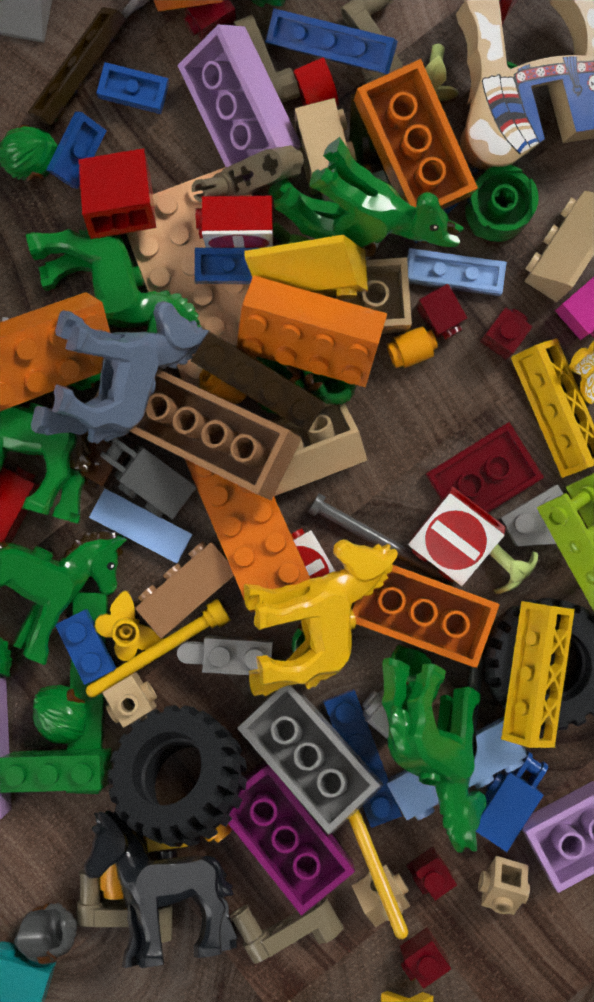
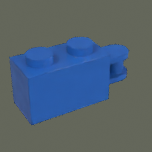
M526 751L527 757L522 759L524 762L522 766L509 773H506L503 769L493 774L494 780L486 785V788H488L485 794L486 808L481 815L480 824L476 832L506 852L544 796L536 787L547 772L548 764L544 761L539 763L533 759V754L529 751ZM525 770L532 773L528 781L521 778Z

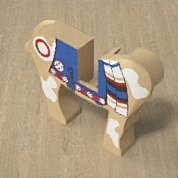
M499 0L464 1L456 13V17L467 42V64L471 76V88L467 105H471L466 126L461 135L460 145L464 157L470 164L483 170H488L493 166H508L522 156L527 155L545 139L532 89L546 84L548 85L562 142L568 143L594 139V0H549L550 5L560 14L569 28L573 40L574 55L543 58L512 69L507 66Z

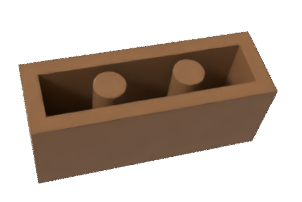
M202 541L188 553L192 558L183 567L179 563L174 565L163 575L166 581L156 589L154 585H151L138 597L141 603L135 609L161 639L234 577L226 555L214 542L206 545Z

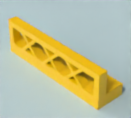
M558 339L536 344L512 356L511 360L561 477L564 478L594 466V458H592L587 447L588 443L594 454V423L572 371L569 369V364ZM547 349H549L554 363L551 362L546 351ZM561 382L564 384L567 394L563 391ZM574 413L577 414V417H578V419H579V421H580L579 424L577 423V421H576V419H575Z
M521 601L501 740L528 748H555L575 609ZM557 614H561L559 629L556 632ZM555 653L554 664L551 666V655ZM548 687H549V688H550L549 698H548L547 701H546V700H545L546 690H547ZM545 722L543 738H539L541 725Z

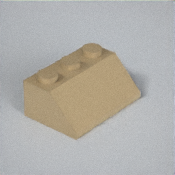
M583 191L577 200L572 197L560 213V215L565 217L559 227L555 225L551 227L542 241L547 244L543 253L540 255L536 252L525 268L530 273L524 282L555 302H558L574 287L594 256V192Z
M345 403L339 405L325 404L308 432L282 416L269 420L302 438L274 496L367 461L359 430Z

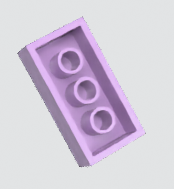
M218 24L177 65L225 167H229L265 149L292 145L298 150L302 147L245 26ZM253 172L242 176L244 181L250 180L253 177Z
M594 781L532 813L522 828L547 879L558 893L594 874Z

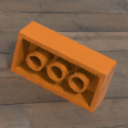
M421 59L357 88L354 97L356 107L392 187L405 202L416 207L418 196L425 192H430L437 196L440 207L445 209L469 198L478 189Z
M253 275L242 303L236 347L251 356H258L279 362L282 365L293 366L317 375H324L348 384H355L366 388L387 313Z
M84 292L0 322V411L55 390L56 384L65 387L101 373L104 357L65 349L67 339L57 336L55 329L60 312L65 310L82 318L84 323L90 328L110 333L102 301Z
M393 565L392 571L387 574L388 579L383 582L384 585L382 587L374 589L372 595L363 596L362 599L352 603L351 610L355 615L356 624L477 668L500 606L496 602Z

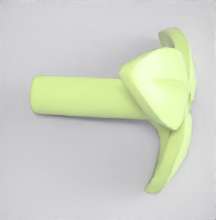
M434 44L429 64L425 69L439 101H447L458 96L459 92L452 86H441L446 81V68L443 62L445 47L441 44Z
M497 544L489 554L510 574V580L504 586L494 589V592L501 594L517 588L535 569L538 562V554L533 551L528 563L514 560Z

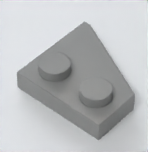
M558 484L499 518L506 527L505 530L515 546L556 544L536 507L563 494Z

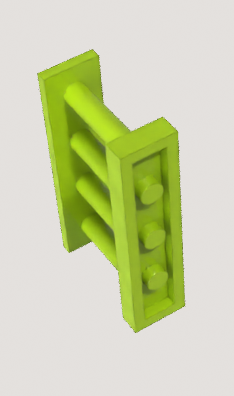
M594 473L566 487L571 499L565 493L536 508L594 611ZM577 511H579V513L581 514V516H582V518H583V520H584V522L586 523V525H587L588 528H586L585 524L583 523V521H582V519H581V517H580V515L578 514Z

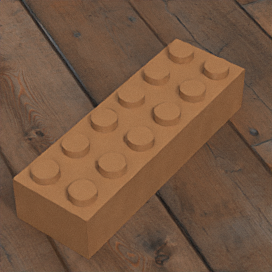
M157 369L154 393L149 397L144 416L130 432L272 501L302 438L284 427ZM99 389L95 398L99 396Z

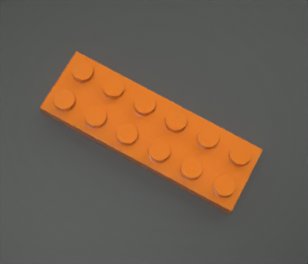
M185 459L243 598L245 584L276 589L286 585H297L311 579L275 497H273L272 501Z

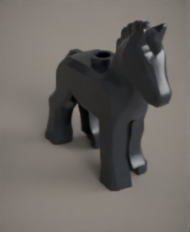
M107 810L105 813L101 811L94 813L97 825L93 826L91 830L94 832L95 837L92 842L90 855L84 864V872L89 878H99L110 866L114 864L116 866L117 878L128 909L127 920L130 933L128 946L124 951L123 968L139 965V968L164 965L158 908L180 902L189 897L198 904L202 914L200 936L193 945L194 957L205 958L220 955L222 951L237 948V937L229 918V905L224 899L226 896L234 895L231 890L233 885L225 879L227 874L216 858L212 856L177 857V850L158 852L157 860H150L147 854V844L144 842V835L128 827L127 822L120 819L116 811L111 812Z

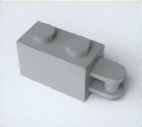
M207 635L204 638V642H184L177 650V657L186 664H202V672L249 675L250 670L258 669L256 656L267 655L272 658L273 639Z

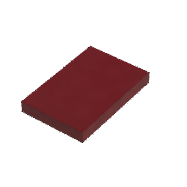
M510 422L424 474L440 500L443 499L453 486L487 513L544 478Z

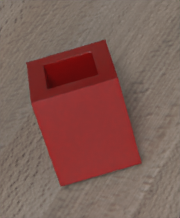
M324 57L293 70L303 106L333 98L335 99L336 106H339L336 87Z

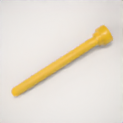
M218 598L206 605L207 609L202 611V616L88 685L86 688L87 696L92 698L98 696L209 626L212 629L217 625L221 628L229 623L231 619Z
M358 810L349 818V822L394 934L398 939H405L408 936L407 926L360 810Z

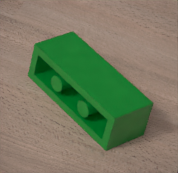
M111 748L14 751L0 757V793L102 790L110 784L108 782V771L112 770V762H110Z

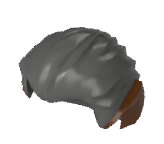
M59 902L37 906L22 920L19 932L14 939V944L31 961L38 962L39 964L57 962V958L68 953L74 945V940L77 936L76 919Z

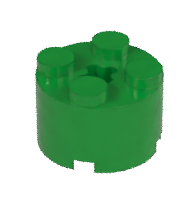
M493 166L476 180L475 183L478 189L467 198L465 205L466 219L475 236L493 242L507 241L519 235L533 217L538 206V190L534 181L522 173L523 170L517 166ZM496 200H500L501 205L506 206V208L501 207L500 204L496 203Z

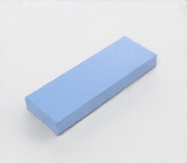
M412 248L408 250L409 284L436 288L449 284L452 290L501 296L503 293L507 263L505 261Z
M105 488L89 518L175 563L179 562L193 536L192 533L163 518H159L152 512Z

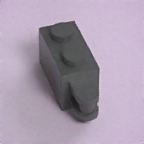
M117 438L111 439L113 444L106 453L102 451L100 456L118 469L114 474L121 482L118 488L133 499L138 494L148 501L145 507L159 518L166 514L173 519L197 487L140 444H137L132 450ZM126 451L129 456L121 465L117 460Z

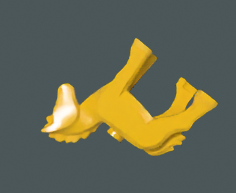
M343 539L336 542L333 548V554L344 566L342 570L331 572L323 577L305 580L297 585H286L276 589L263 588L259 585H244L245 605L248 610H255L254 625L259 630L301 620L305 641L286 661L274 660L267 655L256 656L258 669L249 671L250 689L254 696L261 694L267 696L282 687L295 684H305L306 688L310 689L316 687L321 680H327L341 671L349 660L352 648L351 630L356 627L355 615L351 610L352 603L362 599L363 596L372 595L374 589L384 585L383 582L388 579L387 574L392 571V563L398 555L396 549L390 550V544L384 546L377 544L372 548L353 544Z

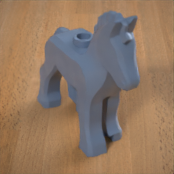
M164 301L158 302L153 311L157 333H109L103 330H96L90 328L84 323L82 318L72 312L62 310L59 314L55 331L57 336L67 339L65 349L104 357L100 375L99 396L87 403H83L74 396L72 390L56 384L53 409L41 406L35 407L31 422L32 431L46 435L68 432L82 435L88 431L87 440L96 444L103 439L107 442L113 438L126 435L144 416L149 397L154 393L156 387L155 374L157 369H165L166 367L177 368L178 364H187L209 330L197 327L195 320L189 322L177 312L171 303Z

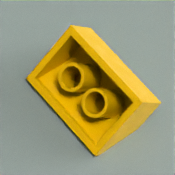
M345 235L244 251L245 260L252 278L254 275L324 296H336L337 299H352L357 297V292L368 291L366 252Z

